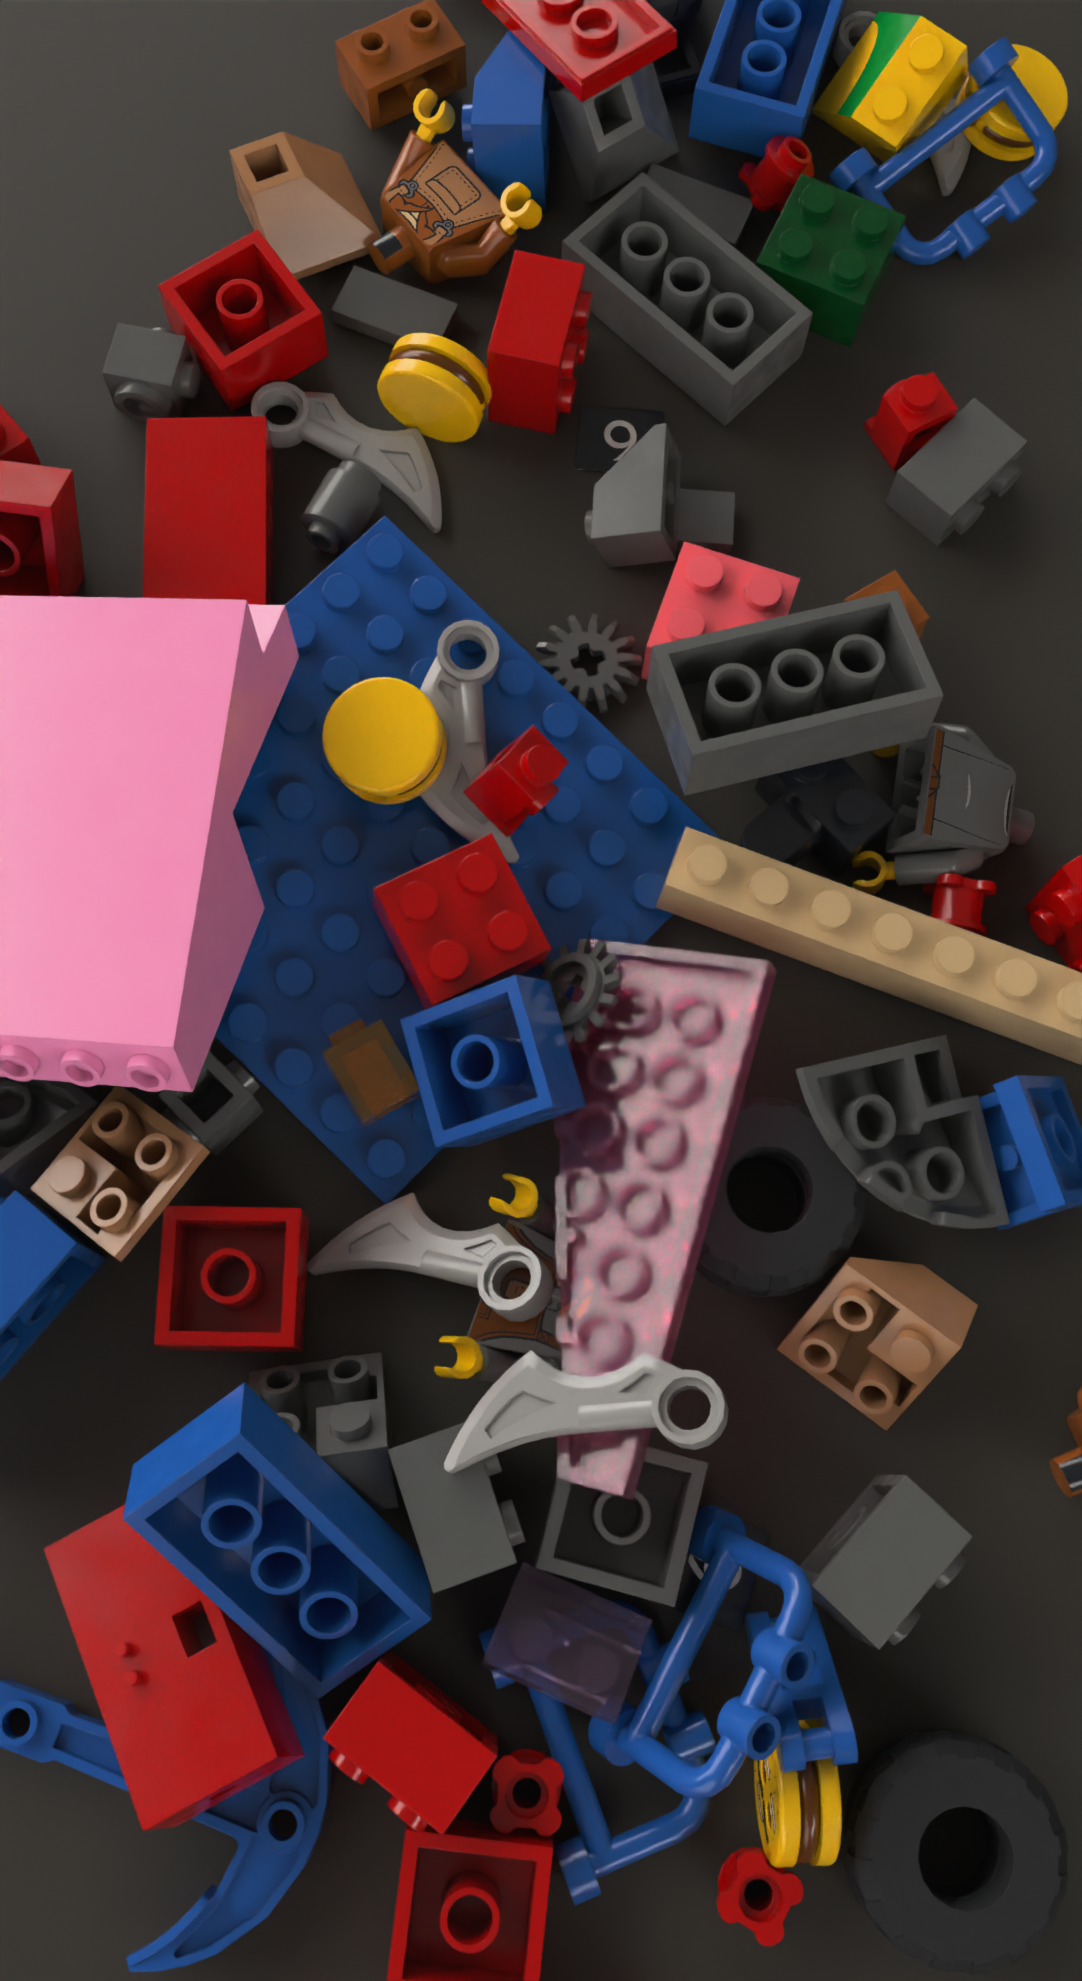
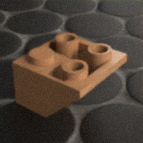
M284 131L229 150L239 199L254 231L257 229L260 231L296 280L370 254L368 245L382 236L341 153Z
M115 1086L30 1189L114 1258L122 1262L210 1151L124 1087Z
M849 1257L781 1341L777 1350L887 1431L960 1350L978 1304L924 1265Z

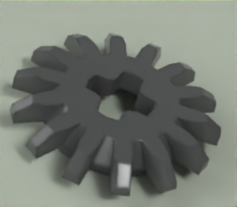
M592 613L589 627L586 630H582L575 615L568 616L567 618L571 630L569 634L555 625L549 627L548 633L557 643L538 642L536 651L550 656V658L538 663L547 672H550L585 708L587 701H596L601 714L609 711L606 700L607 696L612 694L621 704L628 699L620 685L622 682L637 687L640 678L627 670V666L642 665V657L636 654L624 653L625 649L636 644L633 635L617 640L613 639L621 627L619 622L613 621L603 632L597 631L599 616ZM582 649H588L592 656L602 655L605 660L598 664L597 674L594 676H588L584 668L574 669L571 665L578 661L579 651Z
M587 938L579 939L577 951L573 953L565 944L559 948L560 957L552 963L546 959L541 965L545 971L540 979L550 982L568 1044L573 1034L577 1042L581 1043L586 1040L589 1029L588 1019L595 1026L601 1027L605 1021L597 1009L599 1006H615L618 1000L615 995L604 992L613 990L622 982V974L619 971L612 973L616 969L619 959L614 952H611L606 957L607 945L599 940L592 951ZM570 986H580L581 990L585 992L578 1003L575 1001L569 1003L568 998L565 997V993Z

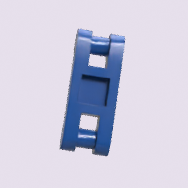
M813 1604L811 1618L801 1640L814 1653L813 1671L809 1679L799 1688L789 1689L780 1684L768 1710V1713L778 1719L781 1726V1736L776 1751L782 1773L805 1770L806 1762L831 1758L834 1766L858 1762V1750L853 1724L816 1606ZM767 1611L745 1614L746 1634L750 1653L753 1642L758 1634L766 1628L774 1627L778 1617L769 1618ZM822 1717L824 1727L800 1730L798 1720Z

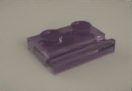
M522 1562L480 1665L612 1725L617 1721L641 1654L643 1642L653 1620Z

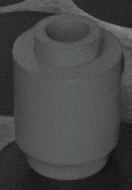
M348 460L342 461L338 468L328 471L301 517L302 525L307 530L306 537L315 547L326 553L336 554L338 551L345 552L360 538L380 503L378 493L381 490V483L376 475L363 465Z

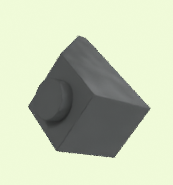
M666 423L654 425L594 485L593 509L587 510L585 514V533L589 545L597 548L608 568L676 560L681 453Z

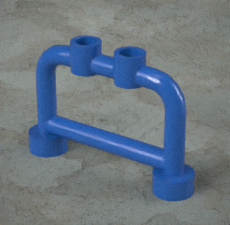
M1006 36L989 46L968 67L969 73L980 87L972 95L878 167L868 150L863 147L847 157L828 177L834 187L849 193L853 192L856 196L894 210L883 195V192L1000 101L1004 100L1035 148L1033 162L1022 172L1013 175L975 208L962 214L931 241L922 242L916 240L905 225H903L895 253L904 261L915 265H930L947 258L955 251H957L962 260H965L990 240L991 236L985 229L1002 215L1010 225L1037 204L1038 200L1032 192L1040 187L1053 171L1058 158V140L1052 126L1012 69L1019 55Z
M708 1505L697 1511L688 1550L692 1556L708 1564V1567L638 1708L622 1698L609 1699L595 1711L588 1728V1740L591 1747L612 1764L626 1766L635 1761L677 1793L697 1800L713 1797L730 1785L747 1755L759 1761L766 1759L774 1752L780 1740L781 1726L778 1719L768 1713L769 1707L780 1684L789 1689L799 1688L809 1679L814 1667V1653L812 1649L801 1642L813 1611V1590L806 1572L792 1559L747 1537L745 1525L741 1518L716 1505ZM742 1566L779 1586L784 1594V1603L774 1627L764 1629L754 1640L751 1649V1661L754 1669L741 1696L730 1699L722 1707L717 1719V1731L721 1738L709 1760L702 1766L696 1767L655 1738L739 1567Z
M612 1598L588 1603L511 1636L508 1635L504 1623L478 1633L497 1689L524 1678L552 1758L556 1759L563 1768L564 1780L562 1786L580 1835L553 1847L575 1906L601 1895L597 1878L677 1844L698 1830L709 1812L711 1797L697 1800L683 1795L680 1805L672 1812L611 1837L545 1653L602 1629H619L626 1634L631 1643L638 1669L647 1689L671 1640L660 1644L657 1633L645 1613L629 1602ZM687 1673V1675H686V1677H685L683 1683L690 1681V1677H689V1674H688V1673ZM678 1692L661 1726L662 1732L670 1750L693 1766H702L706 1763L704 1756L713 1753L716 1744L702 1710L699 1708L687 1714Z

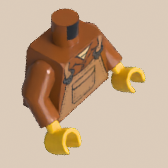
M426 88L420 91L413 104L415 117L421 124L417 131H410L380 198L382 224L385 234L368 245L369 253L377 268L385 275L390 274L406 262H409L424 280L431 284H438L449 278L484 276L510 250V246L517 239L515 231L519 227L528 230L538 226L542 219V209L533 199H530L531 191L520 182L509 185L499 200L444 139L436 144L432 141L435 133L443 134L453 127L455 112L447 101H443L436 115L431 117V112L437 104L438 96L431 89Z

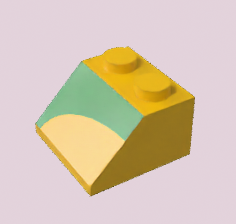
M879 11L813 106L812 113L886 162L936 122L968 77L967 45L921 15Z

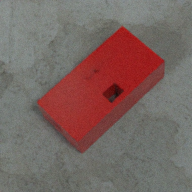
M124 1504L44 1548V1552L142 1830L149 1831L176 1827L302 1758L305 1754L262 1646L123 1520Z

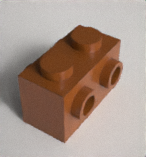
M424 0L411 7H406L398 13L363 29L355 30L335 41L340 84L371 131L414 112V100L420 91L426 88L436 93L439 100L467 87L466 44L435 0Z

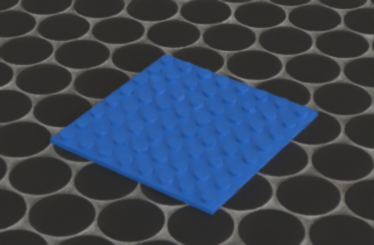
M384 515L285 605L299 653V659L233 811V816L265 909L214 1037L385 1205L391 1202L444 1147L435 1148L400 1019L425 1009L373 908V888L471 842L455 832L437 816L420 795L399 804H377L356 796L343 784L330 767L322 742L325 718L335 700L354 684L376 677L401 679L421 689L424 679L437 656L438 640L447 627L454 622L473 620L481 622L492 630L497 637L500 650L497 670L491 680L482 686L488 764L500 751L532 725L569 761L559 777L553 781L559 789L557 794L535 815L531 816L529 814L513 834L510 835L519 854V859L516 863H508L552 948L546 958L551 963L560 957V947L567 944L571 953L577 951L579 939L587 938L591 951L599 940L607 945L606 957L611 952L617 955L619 961L612 973L617 972L673 915L655 906L685 828L689 827L718 839L721 838ZM471 640L459 641L450 651L451 660L461 669H476L486 659L485 651L481 645ZM540 965L521 974V976L540 979L545 970ZM570 986L565 993V997L568 998L569 1003L571 1001L578 1003L585 992L581 990L580 986Z

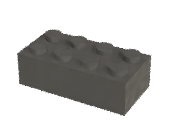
M644 172L640 173L562 241V260L585 264L583 290L593 292L591 313L724 426L733 420L802 356L813 312Z
M898 590L652 646L646 688L685 796L926 738L944 696Z

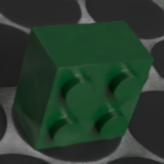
M800 174L756 261V266L813 312L809 331L851 348L893 260L907 215Z

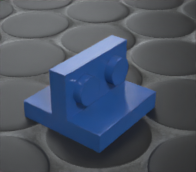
M1016 1075L993 1084L995 1092L979 1097L1010 1222V1224L997 1226L998 1230L1009 1229L1068 1208L1082 1206V1127L1062 1076Z

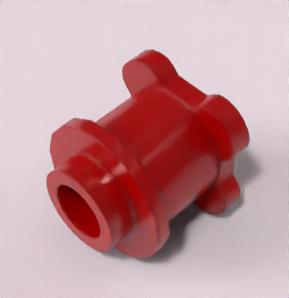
M774 136L766 144V155L757 167L747 162L739 171L740 179L747 185L752 195L750 199L752 204L761 212L767 213L770 209L782 212L800 174L811 178L814 176L812 154L804 142L793 136Z
M944 873L938 876L936 883L923 884L922 893L933 897L932 918L984 937L987 936L988 929L982 925L984 897L996 895L997 884L995 882L975 880L958 874Z
M525 1748L514 1750L496 1761L493 1767L491 1782L492 1797L495 1804L490 1809V1820L498 1832L508 1834L515 1828L535 1829L541 1836H549L558 1830L562 1822V1815L557 1805L562 1791L561 1784L564 1780V1772L556 1759L548 1757L541 1751ZM523 1778H531L539 1784L540 1788L534 1797L524 1799L514 1792L515 1784Z
M743 1847L730 1854L721 1865L717 1879L718 1896L716 1905L720 1917L725 1922H739L754 1932L758 1943L764 1946H774L783 1939V1922L791 1906L799 1904L803 1899L804 1890L801 1880L795 1873L785 1871L784 1867L776 1868L769 1863L764 1849L759 1847ZM754 1879L765 1881L764 1889L760 1895L752 1898L744 1896L745 1888L749 1882Z

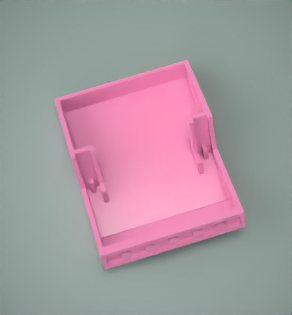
M0 595V1077H7L21 1082L32 1079L71 1082L84 1087L95 1085L135 1087L148 1092H159L162 1090L193 1092L265 909L233 816V811L299 659V653L285 605L248 604L247 600Z

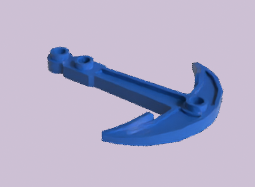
M264 1648L263 1651L305 1756L191 1818L232 1836L238 1843V1849L218 1887L212 1884L178 1923L151 1943L126 1957L129 1972H157L191 1965L216 1955L269 1916L309 1862L322 1832L331 1798L332 1761L329 1758L332 1746L323 1739L330 1725L322 1697H316ZM10 1678L0 1680L1 1748L40 1763L52 1760L58 1761L129 1792L104 1720L78 1712L71 1701ZM16 1708L25 1710L30 1717V1727L24 1736L14 1733L10 1727V1716ZM286 1809L295 1815L297 1820L295 1834L282 1836L275 1831L273 1815L277 1810Z

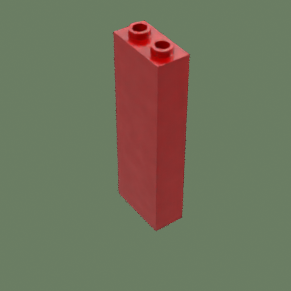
M266 416L147 418L143 598L247 600L248 604L273 605V445Z

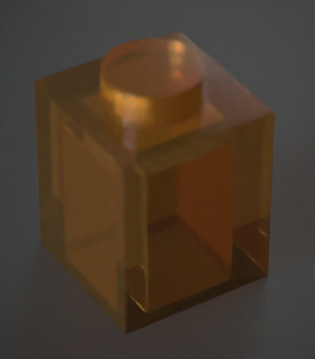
M363 1019L357 1020L338 1030L328 1038L332 1047L323 1052L324 1063L362 1128L369 1126L420 1096L415 1076L381 1019L368 1027Z

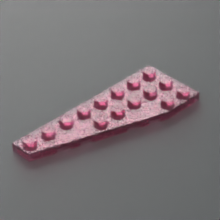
M597 939L589 940L591 951L598 942ZM599 940L607 945L606 957L611 952H614L619 959L616 969L612 973L619 971L622 974V982L613 990L604 992L615 995L618 1000L615 1006H599L597 1009L605 1021L601 1027L595 1026L590 1019L587 1020L589 1029L586 1040L581 1043L577 1042L573 1034L568 1047L586 1107L554 1118V1135L559 1138L560 1176L555 1177L556 1280L561 1283V1316L556 1317V1343L562 1346V1372L580 1377L604 1375L626 1366L642 1353L661 1359L669 1364L671 1362L777 972L769 960ZM580 986L575 987L571 1001L578 1003L582 999L585 992L581 990ZM652 1428L557 1436V1478L568 1483L633 1501Z

